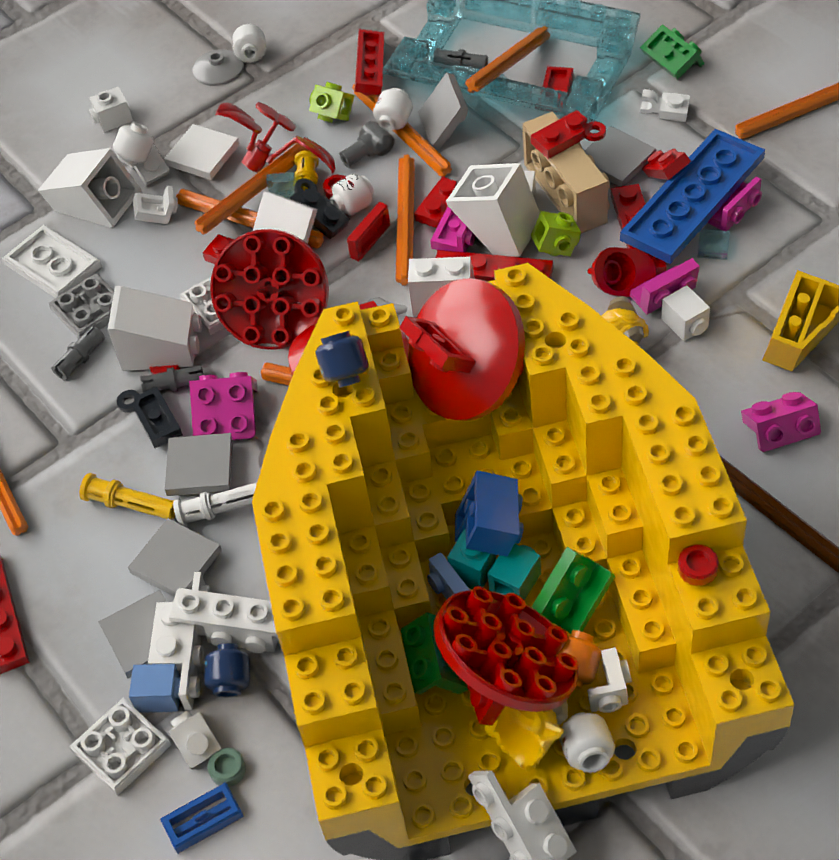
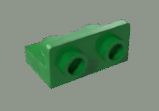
M663 24L640 47L645 55L677 80L694 63L699 67L705 64L700 56L702 51L694 42L691 41L688 44L684 41V36L677 29L673 28L670 30Z
M566 547L531 608L570 634H572L573 630L583 632L613 582L615 574L591 558Z
M426 612L401 629L414 693L422 694L437 686L460 695L468 690L467 684L452 670L443 658L434 636V620L436 615Z

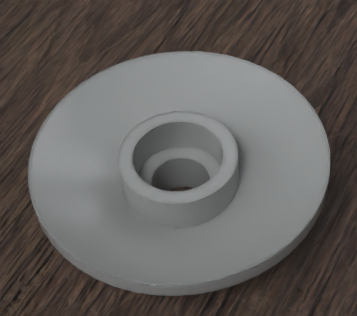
M213 50L203 54L196 60L193 65V74L202 84L209 86L224 85L240 76L244 69V62L239 60L232 50Z

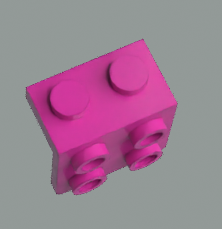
M235 372L229 374L230 378L218 379V375L199 376V380L189 381L193 436L231 433L233 440L255 437L256 425L253 392H258L257 380L252 376H248V372Z

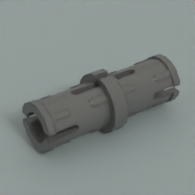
M436 48L433 63L434 65L455 67L458 71H463L464 69L479 71L488 65V55L466 53V50L463 49L451 51Z
M90 326L80 339L72 342L67 347L68 351L51 367L54 374L60 379L67 380L81 363H86L89 360V355L105 340L104 334L98 328Z
M201 365L174 370L172 367L167 368V372L147 376L142 375L140 380L143 382L141 384L143 392L156 386L159 391L171 390L172 392H177L178 388L189 386V381L199 380V376L204 374Z

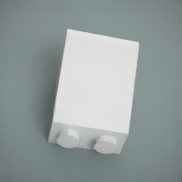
M107 148L67 154L38 191L54 211L112 228L132 204L135 192L140 193L142 190L112 149Z
M521 163L470 165L446 200L448 207L493 255L520 256L532 238L531 233L540 214Z
M471 257L409 259L408 286L414 318H417L426 301L444 285L459 279H475Z
M115 286L108 332L122 371L147 370L149 367L179 365V367L193 366L194 356L199 354L197 332L202 331L201 316L195 313L193 302L129 287Z

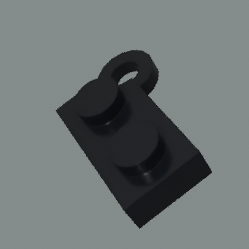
M299 179L294 186L295 194L290 199L317 209L313 226L327 238L332 239L348 225L350 218L317 192L314 182L309 179Z
M157 386L141 394L135 390H126L117 397L116 402L122 412L131 413L135 411L154 449L168 443L169 438L183 436L179 424ZM127 399H134L131 404H124Z

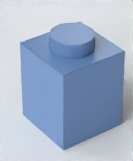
M133 665L129 698L139 713L179 712L181 676L176 665Z

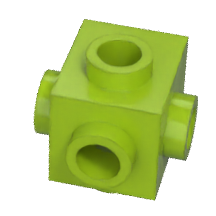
M326 81L325 86L315 84L309 98V111L318 113L317 119L333 123L334 118L348 121L355 95L341 91L342 86Z
M541 211L532 230L531 237L539 252H544L551 256H571L574 247L580 241L581 231L570 214Z

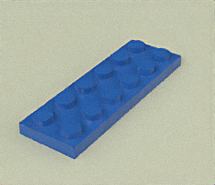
M714 129L689 156L691 162L667 180L620 231V241L671 264L765 157V149Z

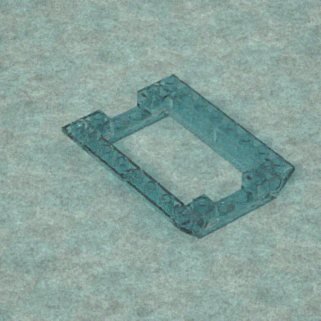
M428 0L426 3L427 23L416 39L404 36L382 69V72L385 75L435 87L446 72L455 75L462 93L546 113L553 111L555 115L563 117L578 110L587 118V122H593L599 115L631 56L641 13L579 0ZM462 18L532 33L538 27L546 26L551 34L550 38L597 48V58L586 77L577 75L569 96L567 92L497 77L479 92L475 91L472 94L468 92L465 82L477 73L476 71L433 62L435 49H443Z

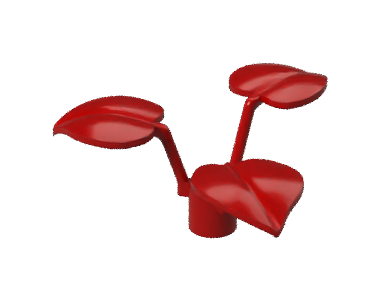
M229 102L221 103L216 110L215 115L228 117L253 131L250 143L246 148L248 151L241 160L253 172L258 173L261 171L266 163L270 164L276 157L295 143L302 145L320 158L329 167L332 174L335 172L333 156L325 148L306 137L296 136L273 154L270 153L272 148L267 142L278 124L290 132L296 129L295 124L289 118L278 113L272 107L261 102H257L255 105L257 110L273 120V124L264 139L258 140L257 143H255L256 138L261 133L262 128L249 114Z

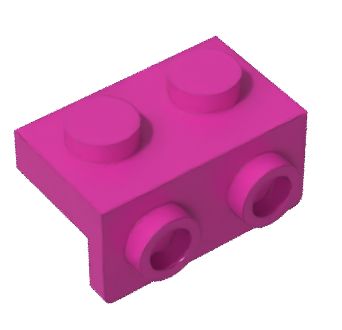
M756 176L749 184L743 182L707 223L724 232H727L734 224H738L744 214L751 207H755L762 197V191H760L762 179Z
M447 207L430 240L431 249L466 252L468 246L474 244L476 236Z
M691 258L632 289L630 297L648 315L662 307L663 298L686 285L691 290L695 289L700 266Z
M789 392L780 399L770 402H757L751 408L741 410L742 421L756 433L758 449L762 452L821 434L818 405L801 392Z

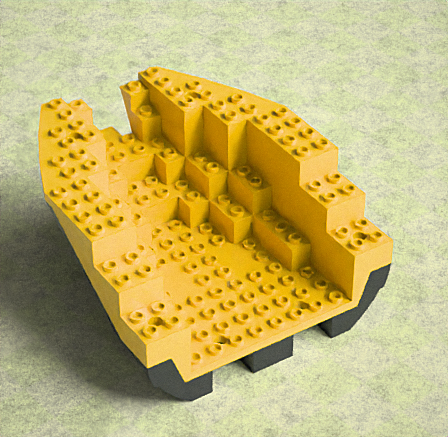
M529 263L494 270L495 280L487 281L498 286L510 296L520 312L525 333L524 370L507 399L493 412L476 420L457 421L438 416L427 408L417 395L412 383L411 371L405 354L394 303L360 310L357 301L323 309L293 373L269 439L252 499L253 511L275 629L285 658L297 727L305 747L318 821L328 845L343 856L353 854L375 860H429L451 854L448 836L491 826L492 820L485 807L465 790L467 785L471 783L468 775L474 771H492L508 801L531 783H540L561 824L566 826L598 818V799L662 783L666 784L670 799L707 791L746 768L766 751L774 750L790 727L794 702L766 636L770 609L743 547L747 519L696 398L649 354L598 312ZM349 331L351 336L355 335L361 338L369 367L364 373L359 374L360 382L339 388L337 381L327 382L323 379L315 351L322 345V338ZM477 470L518 479V494L523 497L519 522L523 523L524 528L522 539L517 545L531 547L541 558V575L526 597V605L532 607L566 547L591 558L615 574L613 582L583 632L594 637L592 643L601 650L616 647L619 661L627 660L632 681L625 683L628 704L608 713L591 711L587 690L608 685L601 657L594 681L591 684H583L582 689L575 688L567 699L568 717L559 727L561 728L570 717L577 713L597 714L604 718L615 748L620 745L630 746L635 751L632 758L620 759L613 754L603 769L596 772H584L569 765L560 740L555 739L545 756L540 760V763L536 764V768L526 771L525 768L522 769L513 757L501 750V745L497 744V738L487 736L485 725L478 723L474 707L470 701V690L459 695L434 686L422 694L414 693L401 629L426 612L437 615L441 606L446 601L443 594H436L428 582L427 575L430 574L429 558L441 552L447 559L456 543L455 513ZM695 544L708 546L717 554L719 560L717 576L711 583L703 586H694L686 583L678 573L680 553L686 547ZM487 580L483 588L489 591V585Z

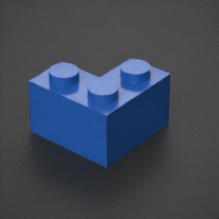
M477 470L455 513V542H457L465 529L466 549L508 557L514 544L520 543L524 528L523 523L519 522L523 497L518 494V479Z

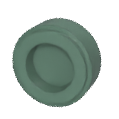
M223 748L210 757L208 772L215 784L221 785L226 782L228 787L242 780L246 772V765L242 755L237 750Z

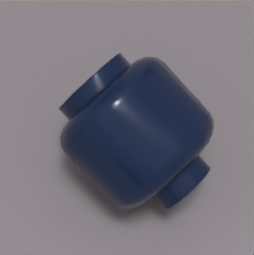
M349 331L322 338V345L316 349L315 353L323 379L327 382L337 381L339 388L360 382L359 374L364 373L369 367L361 338L355 335L351 336Z
M219 644L217 650L208 653L205 657L204 681L206 687L213 691L214 696L237 697L241 695L242 690L250 685V656L248 653L238 650L239 646L237 644Z

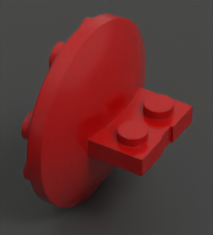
M260 229L237 237L221 252L212 271L210 283L211 299L220 322L239 341L255 348L276 350L290 347L294 339L303 330L316 324V318L320 317L323 309L327 308L329 284L322 261L313 248L304 240L283 230ZM259 344H275L278 346H263Z
M472 278L450 282L437 290L426 301L417 318L405 316L399 327L409 337L408 364L414 389L426 407L443 418L471 421L490 414L504 403L524 370L525 333L520 312L510 296L490 282Z
M476 586L472 590L458 592L450 596L436 615L434 620V636L437 646L447 664L466 682L471 693V705L474 707L479 724L493 726L505 706L529 712H543L555 709L565 703L574 691L578 682V661L568 653H560L556 657L568 640L567 633L562 628L554 626L543 615H540L536 610L526 605L519 595L514 593L504 595Z

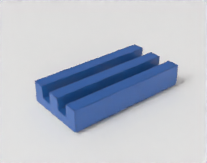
M225 782L160 818V821L178 854L244 816ZM223 797H226L227 800L221 802L220 804L212 807L209 810H204L196 814L193 817V819L173 829V825L195 814L196 812L204 809L205 807L213 804L214 802L222 799Z

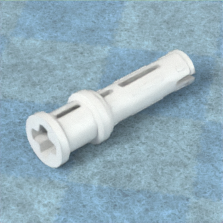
M257 482L213 495L210 492L200 493V497L186 501L174 500L173 506L177 522L187 527L188 523L205 518L210 521L216 517L217 513L252 504Z

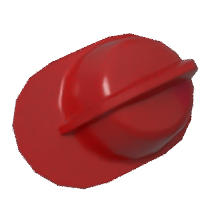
M609 247L599 253L592 267L587 270V273L591 275L594 285L604 293L613 296L630 297L632 289L656 277V267L651 257L644 251Z

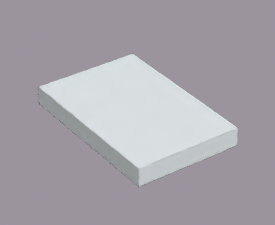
M42 225L2 258L7 267L54 298L72 289L86 278L91 277L102 267L99 259L45 225Z

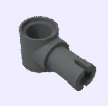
M376 121L367 122L361 128L357 142L339 152L340 159L349 168L365 156H371L374 153L378 156H384L392 150L395 139L387 130L380 127Z

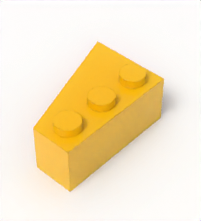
M797 270L762 361L793 371L839 323V285Z

